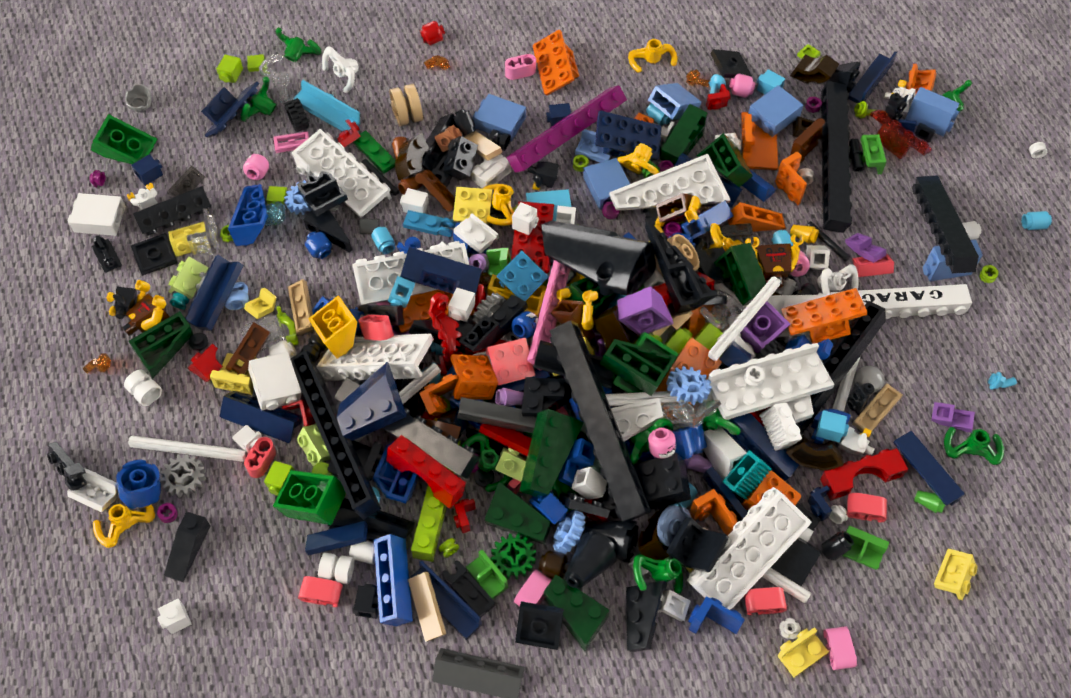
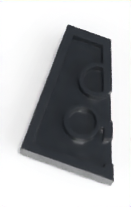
M664 580L647 583L645 591H641L638 585L626 587L627 651L637 652L651 649L657 625L655 622L658 609H661L662 593L667 587V582Z

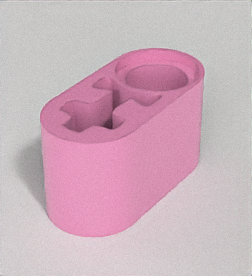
M532 54L512 57L505 61V76L510 80L532 76L536 72V57Z
M537 569L534 570L516 595L514 603L520 606L521 601L540 604L544 598V590L552 579Z
M844 626L824 629L823 636L827 639L828 644H826V648L829 651L828 655L832 669L840 670L856 667V654L848 628Z

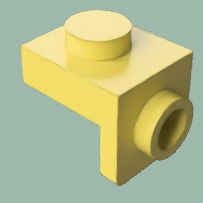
M266 288L260 289L259 297L245 303L244 309L256 319H259L274 311L276 296Z

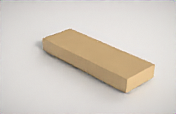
M477 131L464 136V138L478 145L476 153L488 161L502 154L500 146Z
M304 279L288 286L296 334L303 335L314 329L308 319L313 315L307 281Z
M886 383L853 421L852 425L860 431H863L865 428L873 431L901 399L903 394Z
M424 572L408 579L425 642L446 635L429 572Z

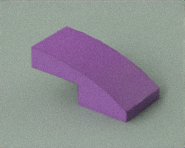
M857 233L845 240V243L854 252L873 263L886 256V249L873 245L871 237Z
M934 402L931 421L972 433L975 412L955 409V405Z

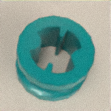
M174 293L173 298L170 300V304L173 307L185 310L186 304L189 303V298L181 293Z

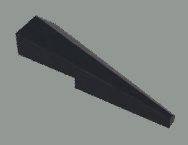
M646 221L645 229L650 242L653 244L654 253L676 314L695 310L715 298L717 292L715 290L712 291L708 287L704 277L700 278L693 270L694 266L679 249L667 241L664 233L659 232L654 226V221Z

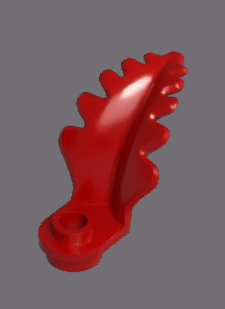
M436 293L430 300L431 306L428 314L432 318V326L439 331L438 338L442 340L441 347L444 348L442 350V354H444L443 360L448 362L451 355L458 352L456 346L461 344L456 338L462 337V334L456 330L459 327V323L445 313L449 302L448 296Z

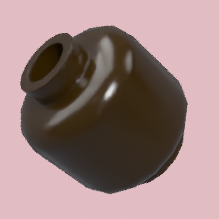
M547 551L545 555L542 554L539 571H542V574L551 579L555 575L563 579L570 562H568V557L564 553Z

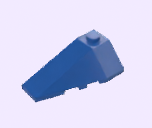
M261 184L244 187L228 227L236 246L253 244L265 225L268 215Z

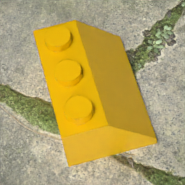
M338 295L308 318L323 343L337 359L345 355L353 347L357 328V320Z

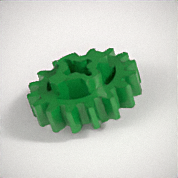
M509 533L508 539L501 536V543L495 541L496 549H491V554L494 555L491 557V561L495 563V566L500 569L502 574H507V579L514 575L515 579L518 580V574H522L525 577L526 570L532 571L531 564L536 563L534 558L536 550H532L533 543L527 544V537L521 540L520 534L513 538L512 534ZM511 550H513L516 556L515 563L511 557ZM526 561L521 567H519L521 562Z

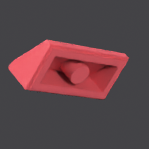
M888 254L874 263L863 257L852 258L857 268L858 277L894 273V261Z

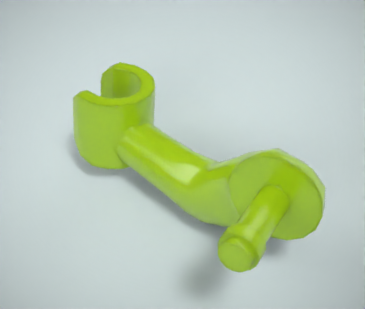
M277 306L278 314L275 318L289 329L290 335L286 336L287 342H291L293 346L298 345L294 321L281 311L280 306Z

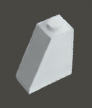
M717 428L716 431H704L707 447L703 450L713 468L724 480L747 452L723 428Z

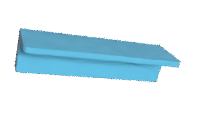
M304 80L301 81L302 90L294 99L298 98L304 110L341 131L350 130L345 121L347 119L351 122L355 121L358 126L360 125L359 111Z

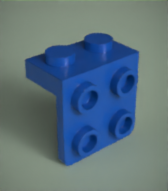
M706 596L701 606L696 604L688 620L691 623L688 630L696 634L704 619L708 617L737 634L744 619L738 611L734 609L729 610L722 606L718 599Z

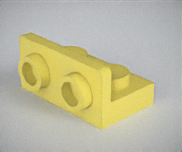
M204 222L168 232L176 257L211 247Z
M948 549L934 582L935 588L955 593L959 600H963L964 595L970 591L971 577L975 576L978 566L975 564L973 555Z
M815 627L810 631L807 628L797 635V640L793 643L789 640L780 647L781 651L778 657L793 677H796L829 653L816 636L817 630Z

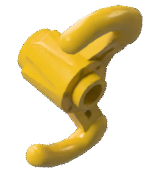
M651 39L647 42L646 47L631 50L628 53L629 64L637 73H640L642 68L636 63L635 58H645L649 63H657L660 61L662 54L669 52L672 66H676L678 58L675 49L670 44L662 45L658 39Z
M640 143L639 146H636L633 153L617 158L620 165L636 174H641V169H646L653 175L659 173L657 168L648 163L653 153H651L652 148Z
M490 184L483 187V189H492L494 191L492 206L496 210L502 211L507 218L499 219L488 216L486 221L499 226L512 225L514 211L511 207V195L514 192L513 188L505 184Z
M712 223L710 225V232L714 243L710 245L709 249L723 247L726 252L731 246L743 244L738 239L733 241L731 238L723 236L718 224Z
M121 504L113 505L108 511V518L111 521L108 537H105L101 530L100 520L93 522V532L96 539L106 548L116 546L120 534L126 529H129L138 522L150 523L155 518L154 507L150 504L144 507L146 512L129 510L127 506Z

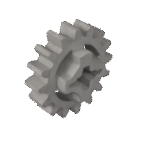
M492 293L491 296L487 295L486 300H482V304L479 303L476 308L478 311L474 313L476 317L472 319L474 322L473 326L485 315L491 317L506 299L498 293Z
M185 454L184 458L177 455V460L175 461L170 458L171 463L163 465L166 471L160 472L163 477L160 481L165 491H168L171 496L176 493L178 498H181L184 493L189 497L191 491L196 494V488H202L201 481L206 480L204 475L206 470L201 460L198 461L196 456L190 459L188 454Z

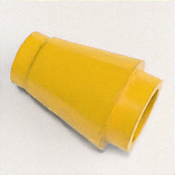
M793 224L790 235L796 234L798 239H800V235H803L804 242L814 244L819 230L813 226Z

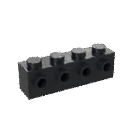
M200 186L135 212L133 215L142 234L146 233L148 236L158 232L156 228L164 226L166 229L175 225L174 221L181 219L183 222L192 218L191 214L198 212L200 215L208 212V207H211V204L203 186Z

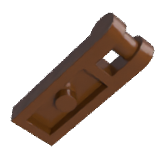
M424 170L416 174V182L422 183L448 212L454 210L455 197L430 170Z
M253 322L228 362L226 369L230 372L234 371L237 375H247L249 360L256 359L271 332ZM239 359L244 362L242 367L237 365Z

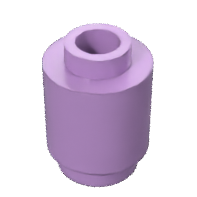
M484 253L474 254L468 260L469 265L481 268L482 272L489 269V261Z

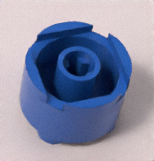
M133 460L122 466V470L116 475L119 497L128 508L145 507L159 501L161 482L156 465L146 463V460Z

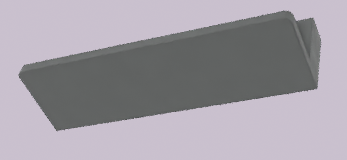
M463 397L460 400L457 416L458 419L533 433L537 418L522 416V409Z
M440 648L435 659L432 681L501 698H518L525 667Z

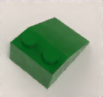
M108 114L92 142L91 151L105 158L134 164L151 153L157 138Z

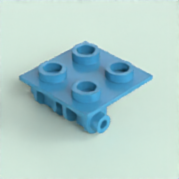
M521 251L496 277L500 280V286L503 288L506 286L518 298L526 301L549 276Z

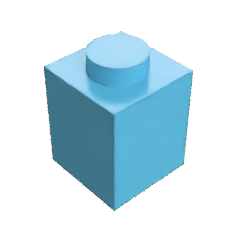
M768 69L758 77L757 91L767 94L777 85L783 88L785 78Z
M823 410L819 418L816 437L840 442L842 436H846L849 425L846 424L847 416Z

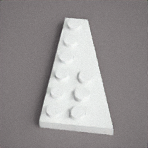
M708 154L609 193L616 211L656 208V204L681 193L697 196L701 205L719 204L724 200L727 203L731 201Z

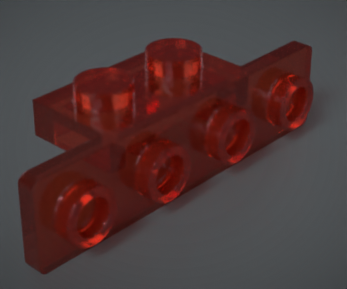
M875 110L870 113L871 117L882 124L877 133L880 135L882 146L899 159L906 155L910 147H913L922 155L932 151L927 142L919 140L912 131L903 128L900 122L888 117L885 111Z

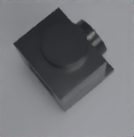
M374 584L358 585L353 609L355 616L377 619V612L374 609L379 607L377 586Z

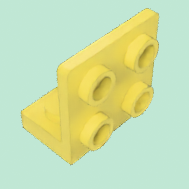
M456 187L453 221L462 222L473 213L485 224H489L486 218L490 216L493 199L492 189Z
M227 353L221 370H212L210 375L214 387L252 395L253 384L249 371L247 375H237L234 371H228L226 366L233 354ZM239 359L237 365L242 367L244 362Z

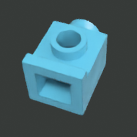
M397 276L388 302L391 305H402L403 308H406L415 282Z

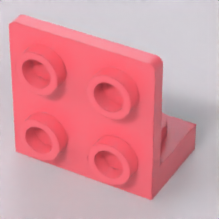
M526 338L485 348L486 354L490 357L498 385L535 376L533 365L527 360L529 348Z

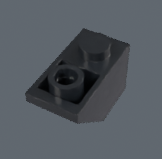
M857 61L839 65L828 81L847 85V91H851L856 85L855 79L860 73L859 67L861 63Z

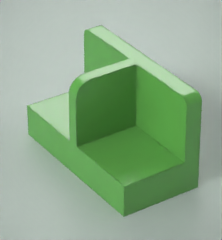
M862 135L860 140L864 152L862 155L863 162H866L867 167H876L878 175L882 174L886 165V158L880 135Z
M509 248L488 249L486 252L489 261L488 274L490 277H492V274L498 275L511 262Z
M849 525L846 532L852 537L854 545L851 546V550L842 556L877 570L889 542Z
M481 549L478 551L479 557L467 565L466 569L492 599H495L508 589V581Z

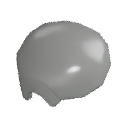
M134 84L131 90L126 91L125 102L128 108L135 112L145 111L151 105L152 95L147 86Z
M872 365L861 367L855 373L853 386L856 382L860 386L871 383L875 389L873 393H878L885 384L884 375L881 370Z

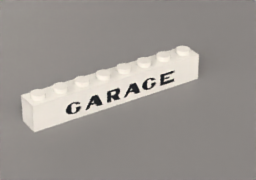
M967 284L858 291L864 305L870 301L885 308L886 319L898 316L900 318H907L914 315L925 317L931 314L943 316L947 313L961 315L966 313L972 304Z

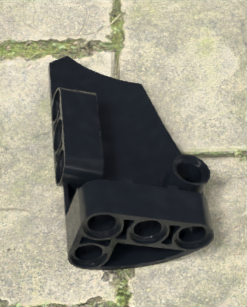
M549 221L541 224L545 255L598 284L602 295L608 296L616 293L627 296L634 294L656 270L654 247L651 242L619 237L617 233L609 230L558 221Z

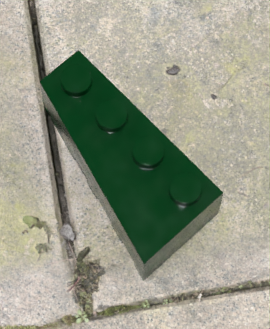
M550 409L537 414L520 492L535 497L549 495L584 422Z

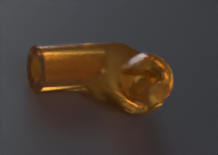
M435 55L424 62L427 69L435 65L443 70L449 68L448 59L439 55Z

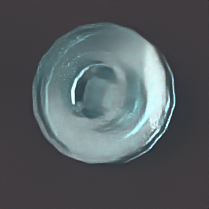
M276 202L266 207L268 216L265 224L267 226L279 225L284 221L285 205L281 202Z

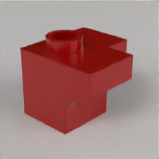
M212 343L202 354L197 352L190 359L193 363L187 369L198 375L204 382H208L211 379L212 370L219 371L223 367L216 359L218 348Z

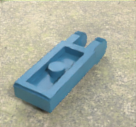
M408 210L403 222V228L451 237L453 232L446 227L454 228L456 225L453 219L441 218Z

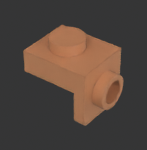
M453 124L444 132L436 135L435 140L442 152L448 150L450 141L462 136V134Z

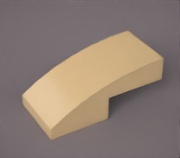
M687 311L672 316V326L678 330L692 316L693 312ZM669 326L652 333L660 336Z

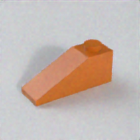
M741 202L731 210L733 217L728 219L730 229L744 233L782 230L786 228L782 213Z

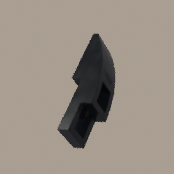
M512 294L491 317L485 315L459 341L460 344L476 352L496 343L512 330L513 319L528 308L527 302Z

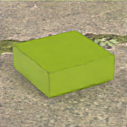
M807 44L798 52L797 56L802 59L806 54L810 57L818 58L821 52Z
M264 54L247 56L249 72L265 71Z
M269 186L266 198L267 204L285 205L284 197L287 196V187Z

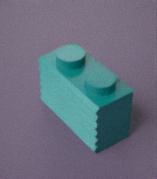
M749 450L722 482L737 495L747 499V496H750L755 487H758V484L763 481L766 474H769L771 468Z

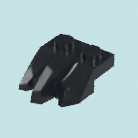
M320 172L319 177L308 174L306 175L307 183H297L305 203L316 216L348 200L347 194L338 186L337 180L328 172Z

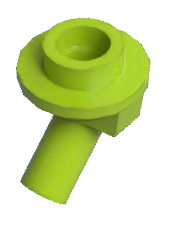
M861 101L854 107L855 116L859 118H865L866 116L878 117L879 110L868 109V104L865 101Z

